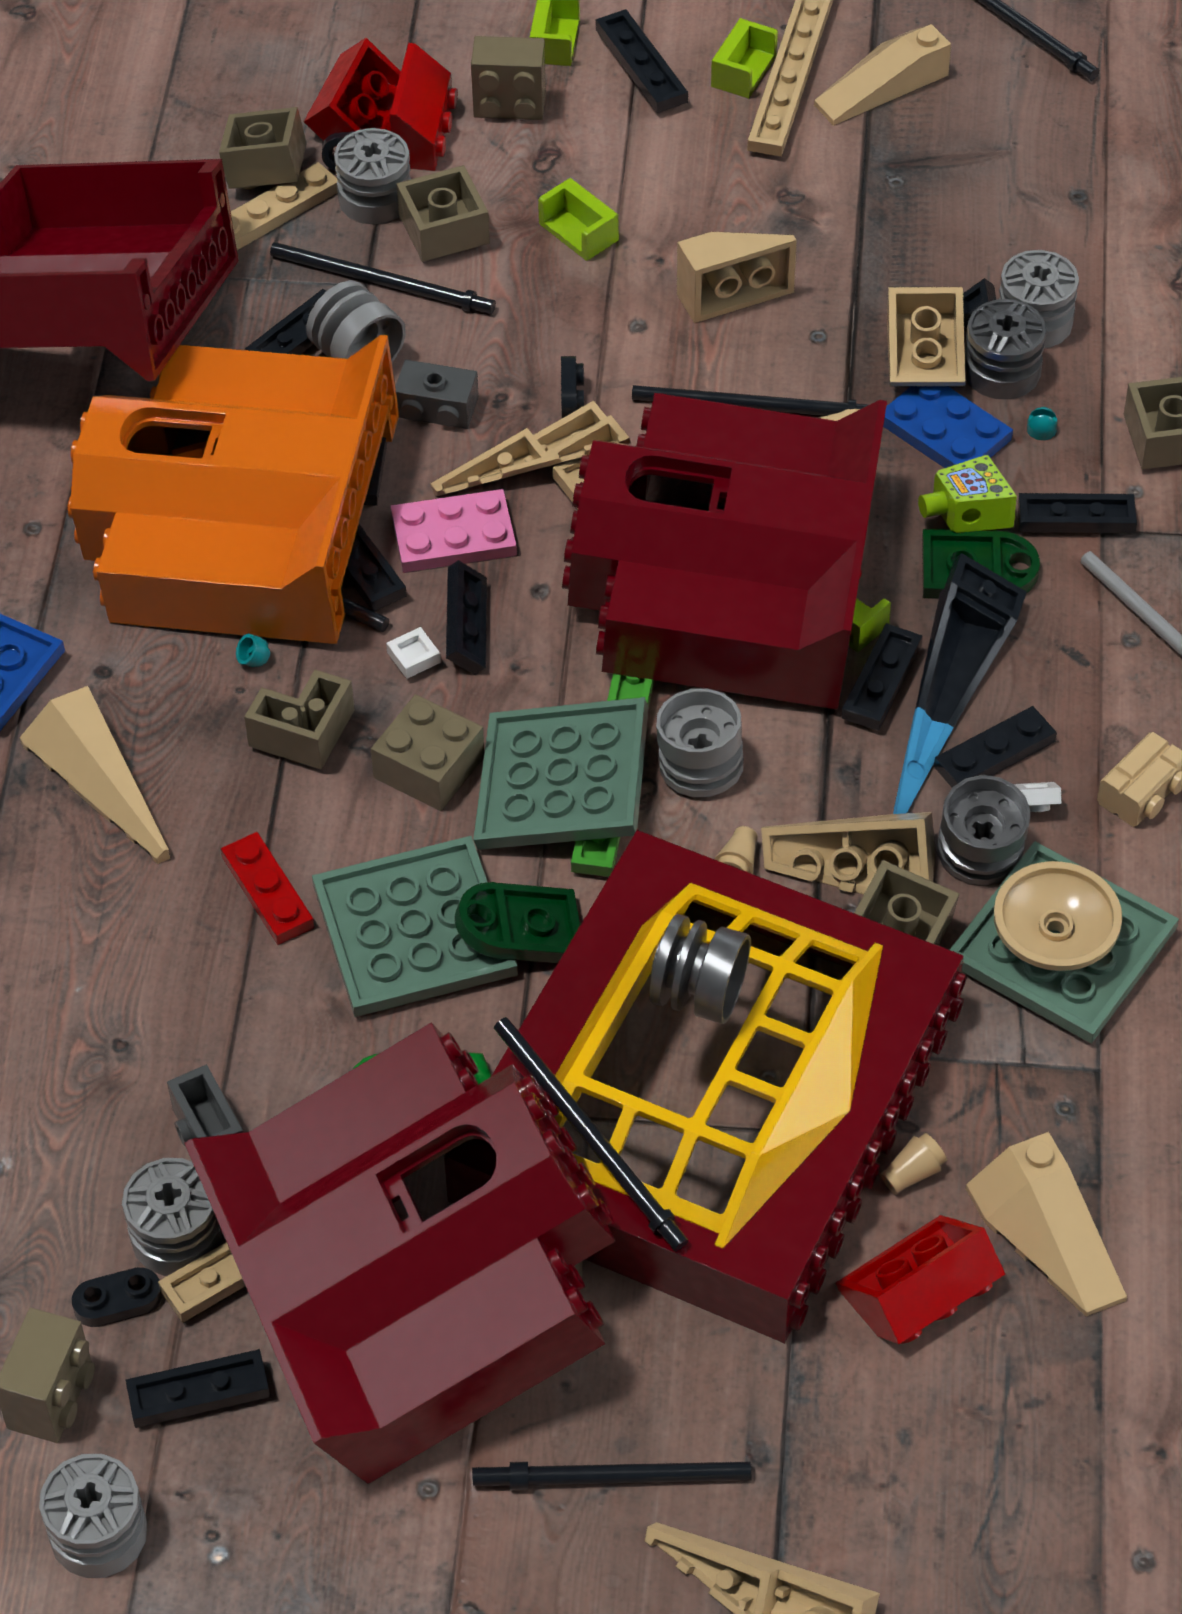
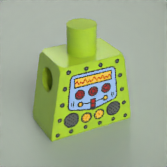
M984 455L938 470L934 477L933 493L920 495L918 506L923 518L941 515L951 531L956 533L1014 527L1017 496L989 455Z

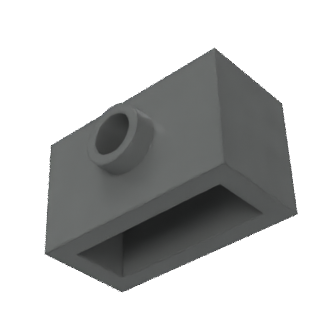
M405 359L395 386L399 418L468 429L479 397L477 371Z
M207 1064L167 1081L172 1110L178 1121L174 1122V1125L184 1146V1143L192 1138L243 1133V1129Z

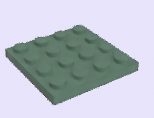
M645 697L490 713L473 838L477 849L634 836L638 828L649 710Z
M472 836L312 875L313 887L354 1017L518 975L515 960L493 958L477 952L461 938L455 925V912L463 894L474 885L488 882ZM468 914L473 921L486 923L485 919L481 916Z
M1034 841L950 950L964 955L962 972L1092 1044L1176 931L1179 918L1104 879L1118 897L1122 910V925L1119 937L1114 947L1106 956L1087 967L1068 971L1043 969L1021 960L1004 945L995 928L994 905L1001 886L1015 872L1032 864L1058 861L1079 865ZM1051 930V931H1050V932H1053V933H1060L1059 931H1056V930Z

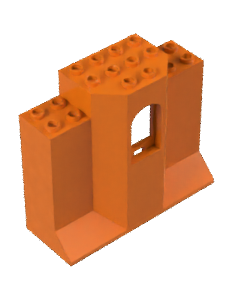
M379 335L348 359L179 345L159 374L158 385L152 387L150 399L114 395L92 397L88 412L84 411L81 416L79 438L74 440L71 446L73 469L71 496L68 501V516L73 518L75 525L74 539L77 544H80L83 559L95 561L93 576L95 581H99L101 588L100 604L106 608L109 623L235 635L252 634L266 638L329 644L338 643L345 617L341 586L382 437L386 438V442H392L399 418L388 335ZM179 428L210 431L202 458L171 456Z

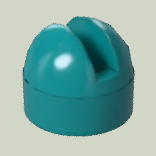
M1039 407L1033 410L1027 421L1028 434L1037 440H1049L1054 437L1058 424L1055 412L1046 407Z
M244 635L239 640L236 648L237 661L249 667H260L267 663L270 657L267 641L256 635Z

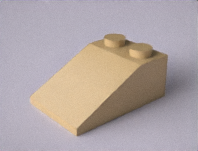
M709 232L677 242V295L693 322L704 321L794 293L797 242L794 235Z
M888 287L887 344L890 386H965L963 287Z

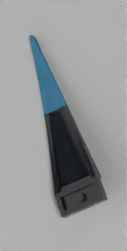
M962 553L953 561L945 587L939 594L893 814L908 812L934 764L935 757L939 755L976 688L1018 621L1027 593L1025 590Z

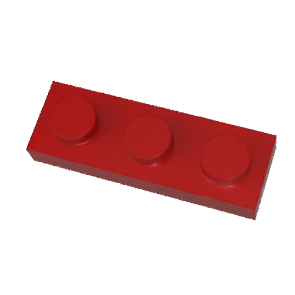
M258 832L220 848L222 859L277 945L315 928L313 917Z

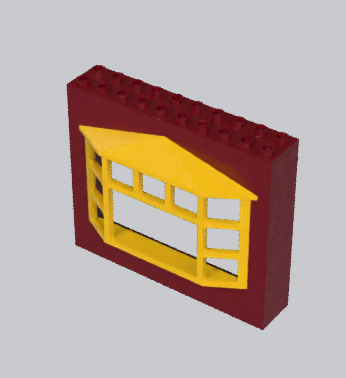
M636 830L518 1031L576 1102L581 1094L585 1093L622 1109L609 1142L619 1155L637 1116L683 1134L662 1188L658 1189L644 1182L642 1183L664 1210H671L675 1215V1224L689 1241L683 1248L675 1252L660 1233L654 1234L648 1227L649 1219L602 1162L596 1163L573 1153L578 1164L582 1162L586 1166L595 1182V1186L591 1188L597 1200L601 1199L614 1220L608 1227L615 1242L585 1260L785 1344L791 1330L799 1331L802 1327L809 1308L805 1303L810 1293L816 1295L819 1293L826 1277L827 1270L823 1267L828 1258L835 1259L838 1256L845 1234L841 1232L846 1222L851 1224L855 1222L861 1209L862 1199L859 1197L864 1187L871 1189L874 1185L880 1169L877 1161L881 1153L886 1155L890 1153L897 1136V1130H894L899 1119L903 1121L907 1119L913 1106L914 1097L911 1094L915 1086L920 1088L924 1086L931 1068V1064L928 1061L932 1053L939 1055L945 1044L948 1031L944 1029L948 1021L956 1022L964 1003V998H961L960 995L967 980V975L962 973L964 955ZM689 906L731 922L727 927L729 929L744 932L747 928L790 945L782 956H776L751 946L748 963L772 973L691 1118L591 1078L648 979L657 947L670 921L676 914L684 915ZM707 929L706 943H710L716 932ZM806 951L850 968V970L841 980H837L796 964V961ZM786 978L832 995L814 1031L811 1033L766 1016ZM757 1031L804 1049L783 1087L775 1086L736 1070ZM508 1047L492 1076L512 1064L524 1077L530 1073ZM728 1085L775 1103L753 1143L746 1142L706 1125ZM558 1109L559 1115L554 1118L561 1128L567 1118ZM480 1139L468 1140L445 1153L444 1162L448 1202L454 1204L484 1186L492 1178L496 1168V1152L488 1142ZM698 1141L745 1159L723 1214L716 1213L677 1196L678 1187Z

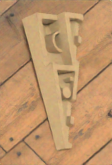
M593 400L534 435L528 428L524 429L430 484L435 496H440L580 458L582 455H590L593 440L630 444L631 442L629 436L611 415L607 417Z
M86 686L50 700L21 735L20 740L23 748L27 751L30 749L41 758L46 768L50 771H56L68 782L69 788L106 820L116 823L125 831L126 837L133 843L137 842L146 849L157 864L169 860V849L89 687Z
M654 1523L647 1527L645 1542L650 1546L657 1545L678 1562L676 1565L678 1569L685 1574H693L711 1589L709 1594L734 1614L876 1613L880 1595L878 1592L660 1523Z

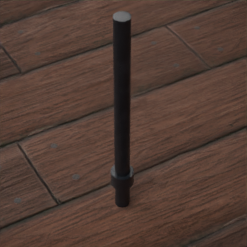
M510 1462V1467H472L473 1486H510V1490H529V1485L751 1480V1462L528 1466V1462Z

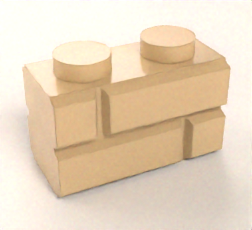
M1149 733L1100 781L1097 798L1099 805L1113 814L1117 813L1120 819L1132 827L1137 826L1145 817L1153 819L1163 807L1164 798L1170 792L1176 795L1182 790V750L1173 744L1171 746L1168 745V741L1156 733Z

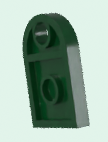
M923 529V598L939 599V594L945 587L953 561L961 553L1025 590L1027 593L1037 582L1040 568L1039 554L1028 540L1017 534L1004 531L956 533L951 530ZM1021 562L1028 565L1029 568L1017 570L1011 564Z
M496 882L480 883L472 886L463 894L455 912V925L461 938L477 952L499 959L558 963L580 927L574 889ZM468 914H477L484 918L486 923H477Z

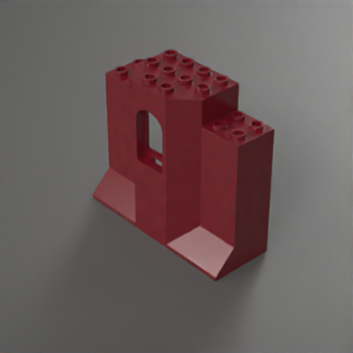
M222 159L16 165L0 182V348L105 346L145 380L155 381L239 261Z
M654 393L652 407H644L641 430H646V434L638 435L636 446L593 440L590 455H582L579 478L584 479V481L580 482V484L576 483L572 507H577L578 511L574 510L570 534H574V537L567 539L564 562L571 563V565L565 566L562 589L569 590L567 606L600 611L598 628L605 629V632L599 631L596 655L603 656L601 672L838 710L887 401L878 400L838 421ZM651 475L714 484L709 510L705 511L646 501ZM719 497L726 498L724 510L717 509Z
M432 1022L249 1132L192 1138L184 1143L313 1443L367 1484H370L605 1345L598 1329L604 1325L603 1320L591 1301L586 1302L580 1293V1290L585 1288V1284L574 1266L615 1242L608 1227L614 1220L601 1199L597 1200L591 1191V1188L595 1186V1182L586 1166L582 1162L578 1164L573 1155L577 1147L564 1126L560 1128L554 1118L559 1115L556 1105L546 1091L542 1093L531 1074L524 1077L513 1064L478 1084L473 1075L479 1071L467 1050L461 1051L457 1041L450 1032L443 1035ZM480 1139L488 1142L496 1152V1168L492 1178L481 1188L423 1221L404 1178L468 1140ZM400 1199L409 1215L403 1221H401L393 1204Z

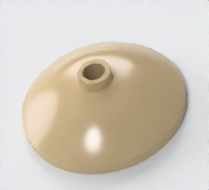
M1049 861L1024 867L1004 882L995 899L994 924L1004 945L1021 960L1043 969L1068 971L1092 965L1111 951L1120 934L1122 910L1115 892L1099 875L1076 864ZM1051 930H1056V931H1059L1060 933H1053V932H1050V931H1051Z

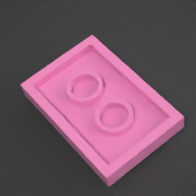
M504 489L390 506L403 573L450 566L457 560L465 564L517 556V546Z

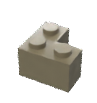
M315 669L299 698L261 687L244 716L248 746L322 770L355 711L352 681Z

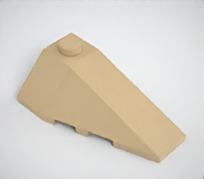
M932 24L887 40L877 46L816 98L814 106L834 126L942 79L949 74L951 43Z
M932 812L888 814L765 826L761 828L764 869L811 882H821L839 887L843 891L860 894L866 892L882 860L932 882L934 879L935 842Z
M1049 1132L1009 1146L966 1184V1191L984 1223L994 1233L1000 1232L1016 1247L1015 1252L1025 1261L1031 1260L1048 1276V1282L1086 1317L1126 1301L1127 1295L1074 1176Z

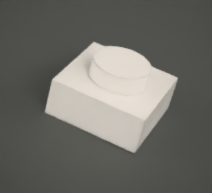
M421 627L386 643L388 655L406 679L441 663L439 650Z
M1055 782L1014 784L1025 795L1031 810L1030 812L1049 811L1050 804H1061V787Z

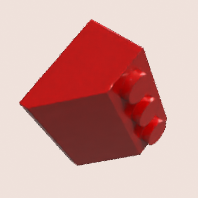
M364 38L340 54L303 122L323 141L329 135L340 132H352L368 128L391 131L390 111L401 71L373 43Z
M408 43L390 111L391 132L398 134L407 143L410 169L435 171L438 158L445 155L446 136H444V133H450L452 112H450V109H456L458 90L457 88H452L451 72L415 43Z
M939 1215L835 1284L839 1292L878 1337L897 1344H905L917 1339L922 1334V1329L935 1320H943L952 1316L957 1311V1306L970 1297H977L988 1292L993 1287L992 1283L1004 1276L1005 1272L985 1228Z

